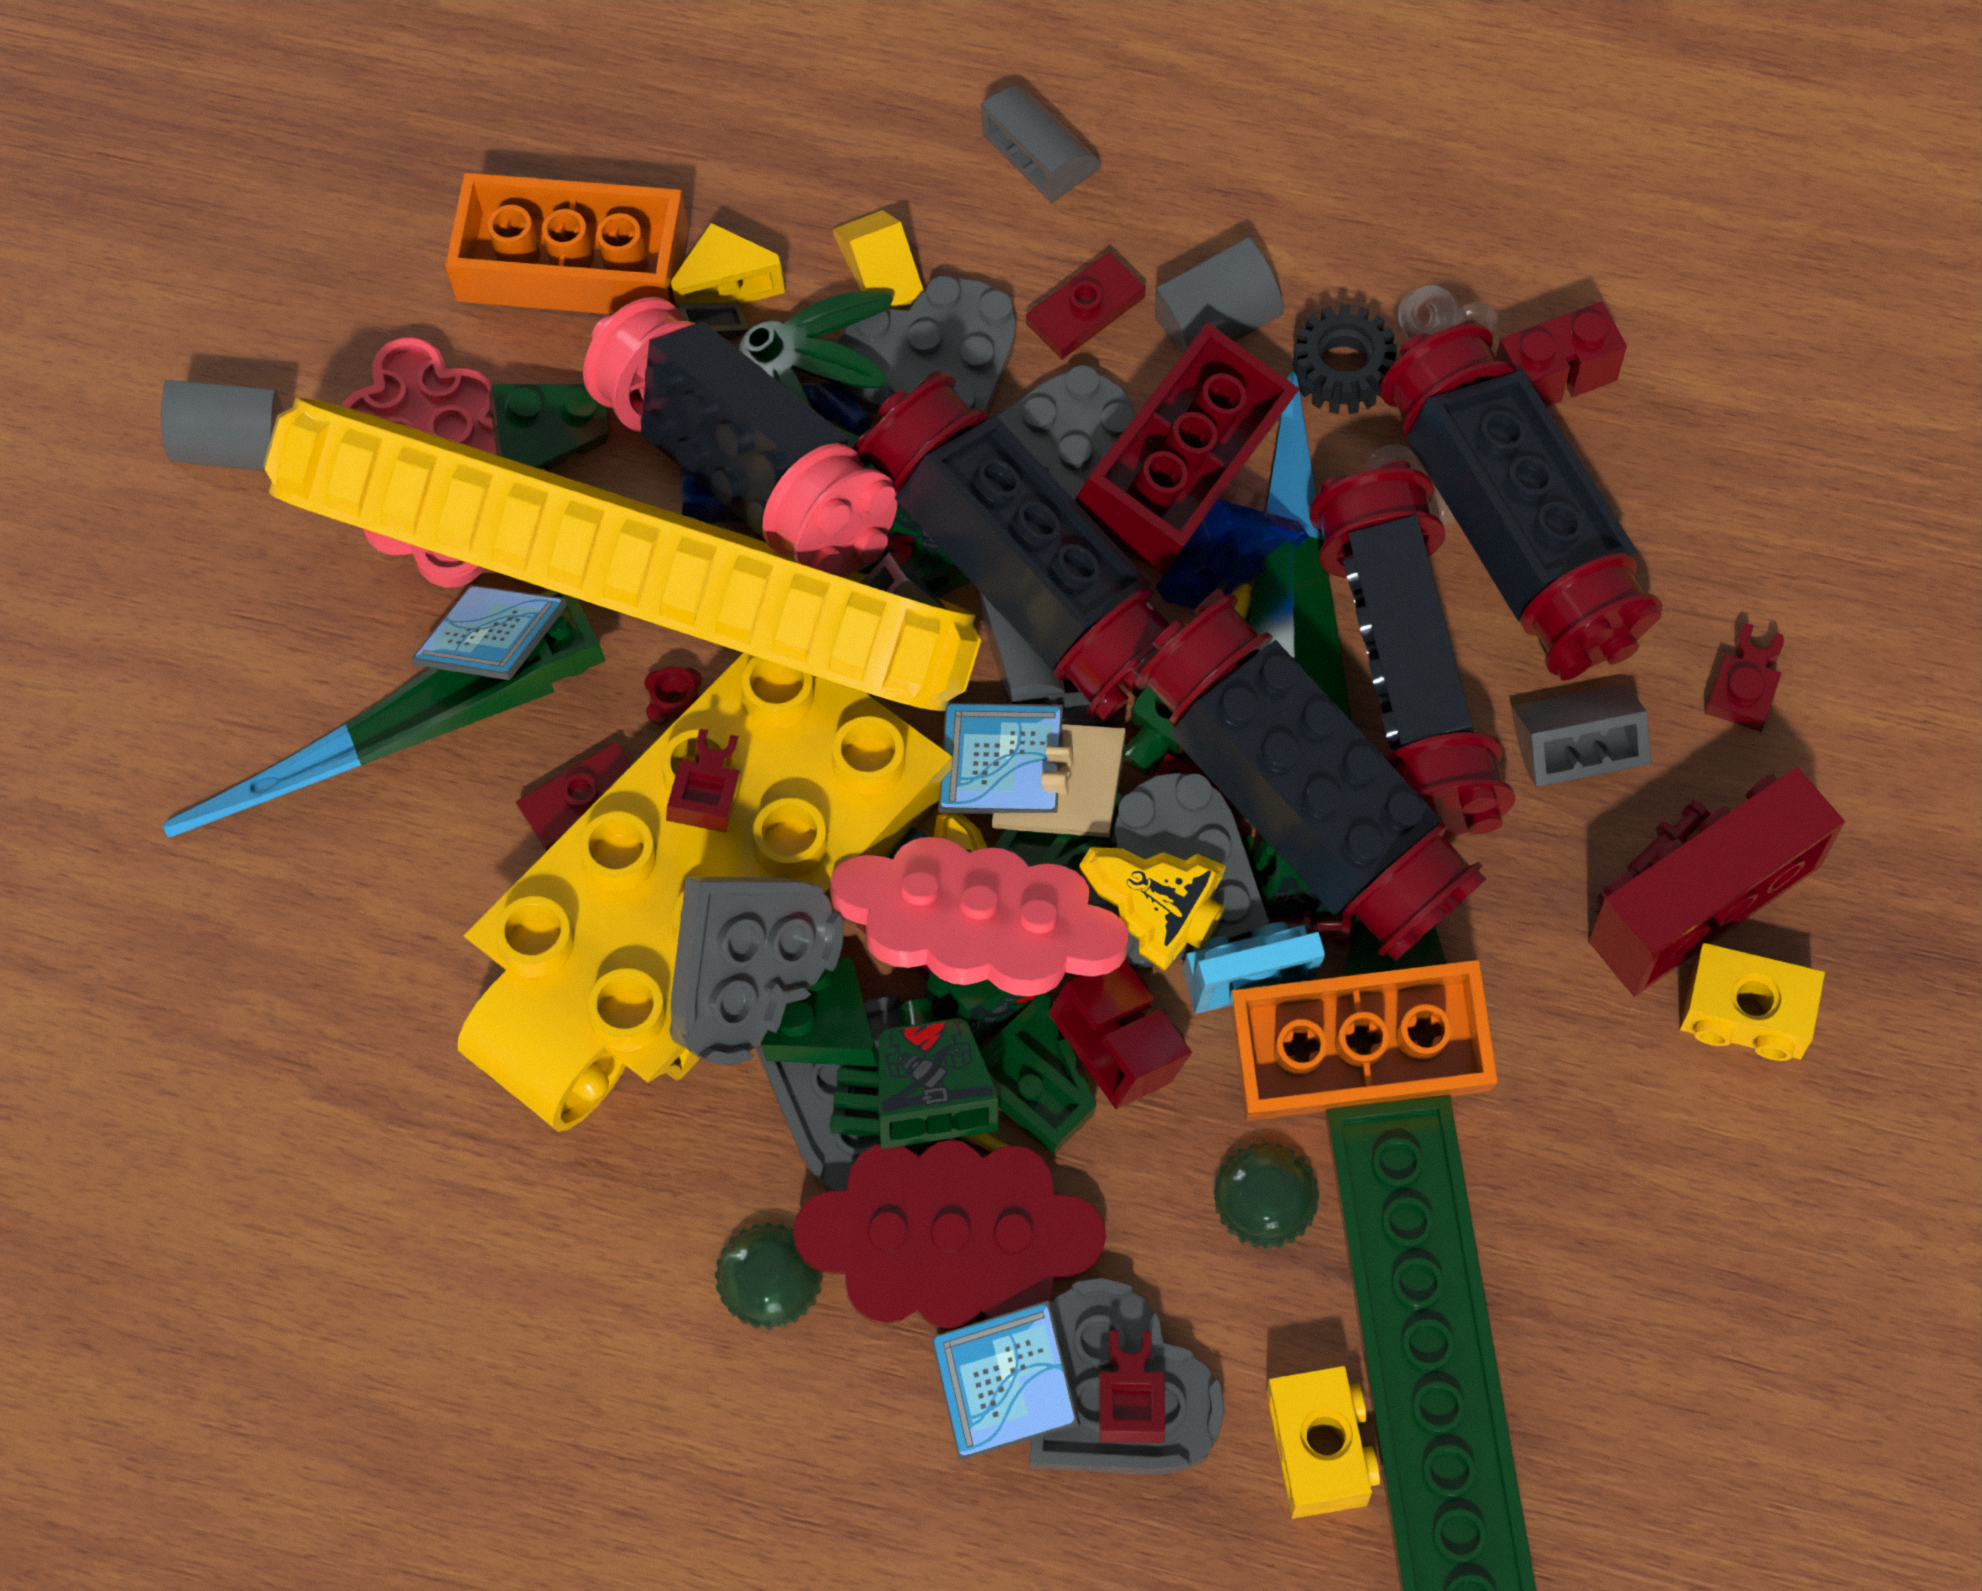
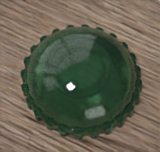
M1264 1142L1262 1145L1253 1143L1247 1149H1238L1237 1154L1234 1156L1230 1155L1227 1159V1164L1220 1167V1176H1217L1215 1179V1211L1220 1214L1221 1224L1226 1225L1228 1233L1236 1235L1239 1242H1248L1253 1248L1257 1246H1262L1264 1249H1270L1272 1246L1282 1248L1285 1243H1294L1296 1237L1303 1236L1306 1233V1227L1313 1224V1215H1316L1318 1211V1204L1316 1203L1319 1201L1318 1181L1312 1176L1313 1169L1305 1164V1159L1302 1156H1296L1293 1149H1284L1281 1144L1272 1146L1268 1142Z
M766 1223L765 1226L753 1225L750 1230H741L738 1237H732L729 1240L730 1244L727 1247H723L721 1250L722 1257L716 1262L718 1271L714 1274L718 1281L716 1290L721 1295V1302L724 1306H728V1311L734 1317L738 1316L743 1324L750 1323L756 1329L765 1327L767 1330H772L775 1326L785 1328L786 1324L790 1322L794 1324L798 1322L800 1316H806L809 1313V1307L816 1304V1295L820 1294L822 1290L820 1281L823 1280V1275L821 1272H817L801 1259L795 1249L793 1229L788 1230L782 1224L778 1226H773L771 1223Z

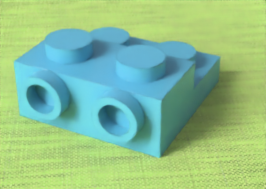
M1277 922L1253 930L1251 932L1252 938L1229 943L1228 937L1220 936L1210 938L1201 950L1193 946L1194 952L1186 954L1182 971L1194 1014L1230 1006L1229 1000L1232 990L1314 980L1325 957L1319 932L1307 935L1305 925L1288 929L1285 922Z

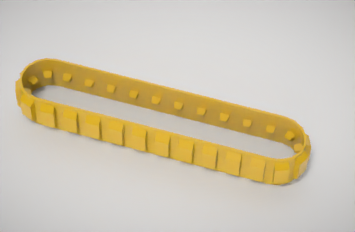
M296 397L293 407L278 414L263 466L272 481L269 494L291 505L895 702L935 711H946L948 701L966 691L981 639L973 625L974 612L959 605L938 598L947 608L943 609L861 584L860 582L867 574L854 571L843 578L796 563L794 557H787L776 553L764 541L340 405L311 398Z

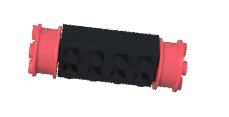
M647 297L625 305L612 316H606L596 324L592 332V342L588 348L583 367L584 384L589 395L599 404L614 408L617 418L626 427L641 432V435L649 443L658 448L685 473L689 474L713 494L722 504L726 505L751 526L755 532L763 536L769 547L776 553L787 557H794L796 563L843 578L856 571L864 563L874 562L884 553L888 544L887 534L893 524L898 503L895 499L897 493H895L893 488V481L880 471L865 469L864 462H860L857 452L848 446L849 438L705 322L695 324L684 321L680 311L669 301L658 297Z

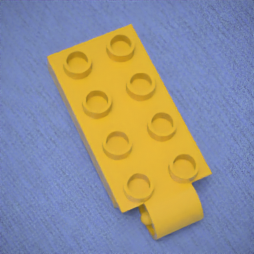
M743 653L464 935L468 941L506 971L489 987L468 1015L458 1037V1051L480 1070H483L498 1082L512 1096L524 1103L557 1132L571 1129L593 1112L613 1089L626 1066L647 1083L662 1074H669L675 1080H681L700 1059L685 1047L676 1044L670 1036L671 992L686 877H788L821 887L824 890L823 894L828 897L832 910L837 912L830 901L832 872L840 863L852 857L872 855L888 858L939 803L940 782L952 769V756L863 691ZM699 729L708 730L707 747L714 751L724 750L728 746L730 735L739 736L738 751L734 765L731 768L740 770L739 788L726 833L666 821L667 804L680 759L696 762V740Z

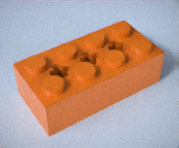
M464 173L445 264L456 301L612 315L625 305L647 297L662 298L675 306L671 280L683 264L689 229L682 190Z
M1479 960L1231 991L1229 1002L1246 1122L1327 1112V1109L1447 1095L1452 1097L1490 1092L1498 1084ZM1416 1021H1425L1426 1030L1435 1029L1438 1036L1433 1038L1428 1048L1418 1046V1040L1412 1041L1408 1033L1413 1030ZM1355 1028L1365 1029V1038L1374 1036L1377 1044L1371 1046L1367 1055L1357 1054L1356 1048L1350 1049L1346 1041L1351 1039ZM1293 1036H1304L1305 1045L1313 1043L1316 1051L1309 1054L1305 1063L1296 1062L1294 1055L1287 1056L1284 1049L1290 1047Z

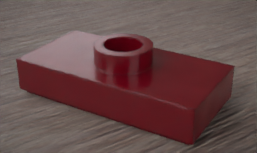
M1108 252L1026 314V325L1063 360L1144 299L1146 287Z
M614 742L515 801L518 810L546 852L632 764L617 742Z

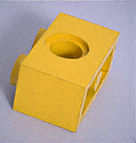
M1703 943L1692 966L1680 1031L1693 1033L1694 1037L1700 1042L1713 1046H1727L1734 1043L1755 1048V1052L1758 1055L1770 1060L1787 1061L1792 1058L1801 1060L1813 1040L1825 972ZM1750 998L1755 1000L1762 1006L1765 1014L1752 1016L1745 1013L1739 1007L1737 999Z
M1345 1366L1269 1379L1266 1396L1291 1519L1367 1506L1372 1494L1371 1486L1380 1485V1477L1373 1447L1362 1448L1357 1423L1366 1422V1410L1359 1383L1349 1385ZM1318 1428L1330 1429L1339 1436L1342 1448L1332 1455L1319 1454L1310 1447L1307 1435Z

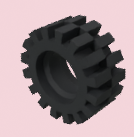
M1340 304L1338 315H1334L1331 306L1323 308L1321 310V319L1319 320L1314 314L1306 320V329L1301 327L1297 334L1293 366L1298 382H1300L1299 391L1304 398L1313 392L1312 405L1319 409L1324 401L1330 402V413L1339 414L1340 404L1348 406L1349 414L1358 413L1360 401L1364 403L1367 409L1376 405L1377 395L1381 397V382L1396 360L1397 344H1393L1394 334L1391 328L1383 331L1385 320L1378 314L1370 322L1368 320L1369 309L1361 306L1357 315L1349 314L1350 304ZM1349 347L1361 352L1366 359V364L1357 371L1341 372L1327 366L1323 360V355L1332 348Z

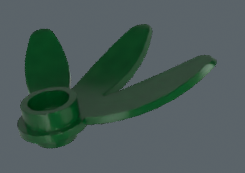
M858 291L826 298L801 310L784 324L778 321H764L753 326L741 339L739 350L808 406H810L808 397L802 384L793 372L795 368L809 375L838 384L870 389L879 388L885 384L887 377L876 364L864 355L846 346L827 340L814 339V337L845 328L886 311L890 307L893 297L887 292Z

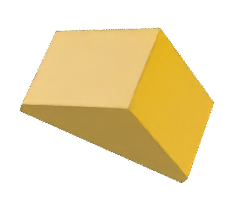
M881 210L833 229V235L861 291H880L891 294L893 301L888 309L902 310L912 306L918 296L924 292L901 221Z
M712 223L671 280L675 305L739 302L741 305L785 293L778 254Z

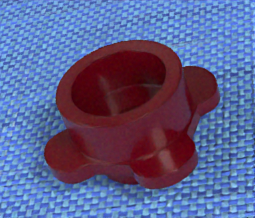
M670 666L648 674L644 681L651 704L646 709L648 719L654 724L661 725L668 719L679 718L698 699L697 688L702 683L700 673L690 667L683 669ZM672 692L680 694L676 700H671L669 695Z

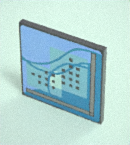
M470 585L413 655L411 660L413 665L510 680L568 606L565 598Z
M948 703L945 711L943 750L952 756V769L940 782L939 813H1057L1058 793L1043 791L1041 774L1042 772L1046 773L1047 770L1060 771V763L1048 762L1045 750L1046 746L1061 747L1063 705Z
M1050 1301L1038 1303L931 1337L959 1460L971 1459L1081 1425Z

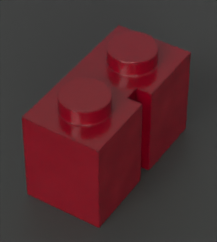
M1600 301L1500 338L1496 358L1498 361L1509 363L1515 372L1523 370L1545 406L1548 407L1562 401L1570 371L1568 362L1574 360L1567 390L1571 397H1575L1617 381L1627 345L1604 303Z
M1126 959L1119 968L1108 974L1098 976L1080 975L1067 981L1048 1012L1115 1110L1172 1083L1192 1054V1051L1185 1043L1182 1032L1175 1024L1170 1022L1162 1009L1154 1012L1150 1006L1154 998L1150 993L1148 985L1134 972Z

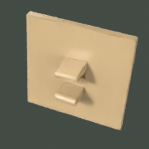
M1062 724L1061 747L1046 746L1045 750L1048 762L1060 763V771L1047 770L1046 773L1042 772L1041 774L1043 791L1058 793L1057 813H993V829L1110 837L1126 729Z

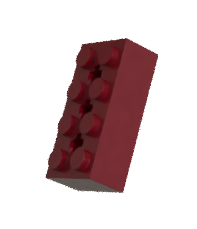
M1207 322L1087 478L1075 501L1108 537L1163 576L1279 420L1299 391V388Z
M1797 766L1779 779L1774 773L1767 775L1747 792L1745 797L1748 800L1732 811L1727 806L1717 809L1698 827L1699 834L1686 843H1683L1679 838L1669 842L1652 857L1651 863L1653 865L1638 876H1635L1632 871L1626 872L1604 890L1603 896L1605 900L1602 907L1594 915L1597 921L1589 943L1633 997L1696 955L1703 943L1712 944L1821 868L1845 820Z

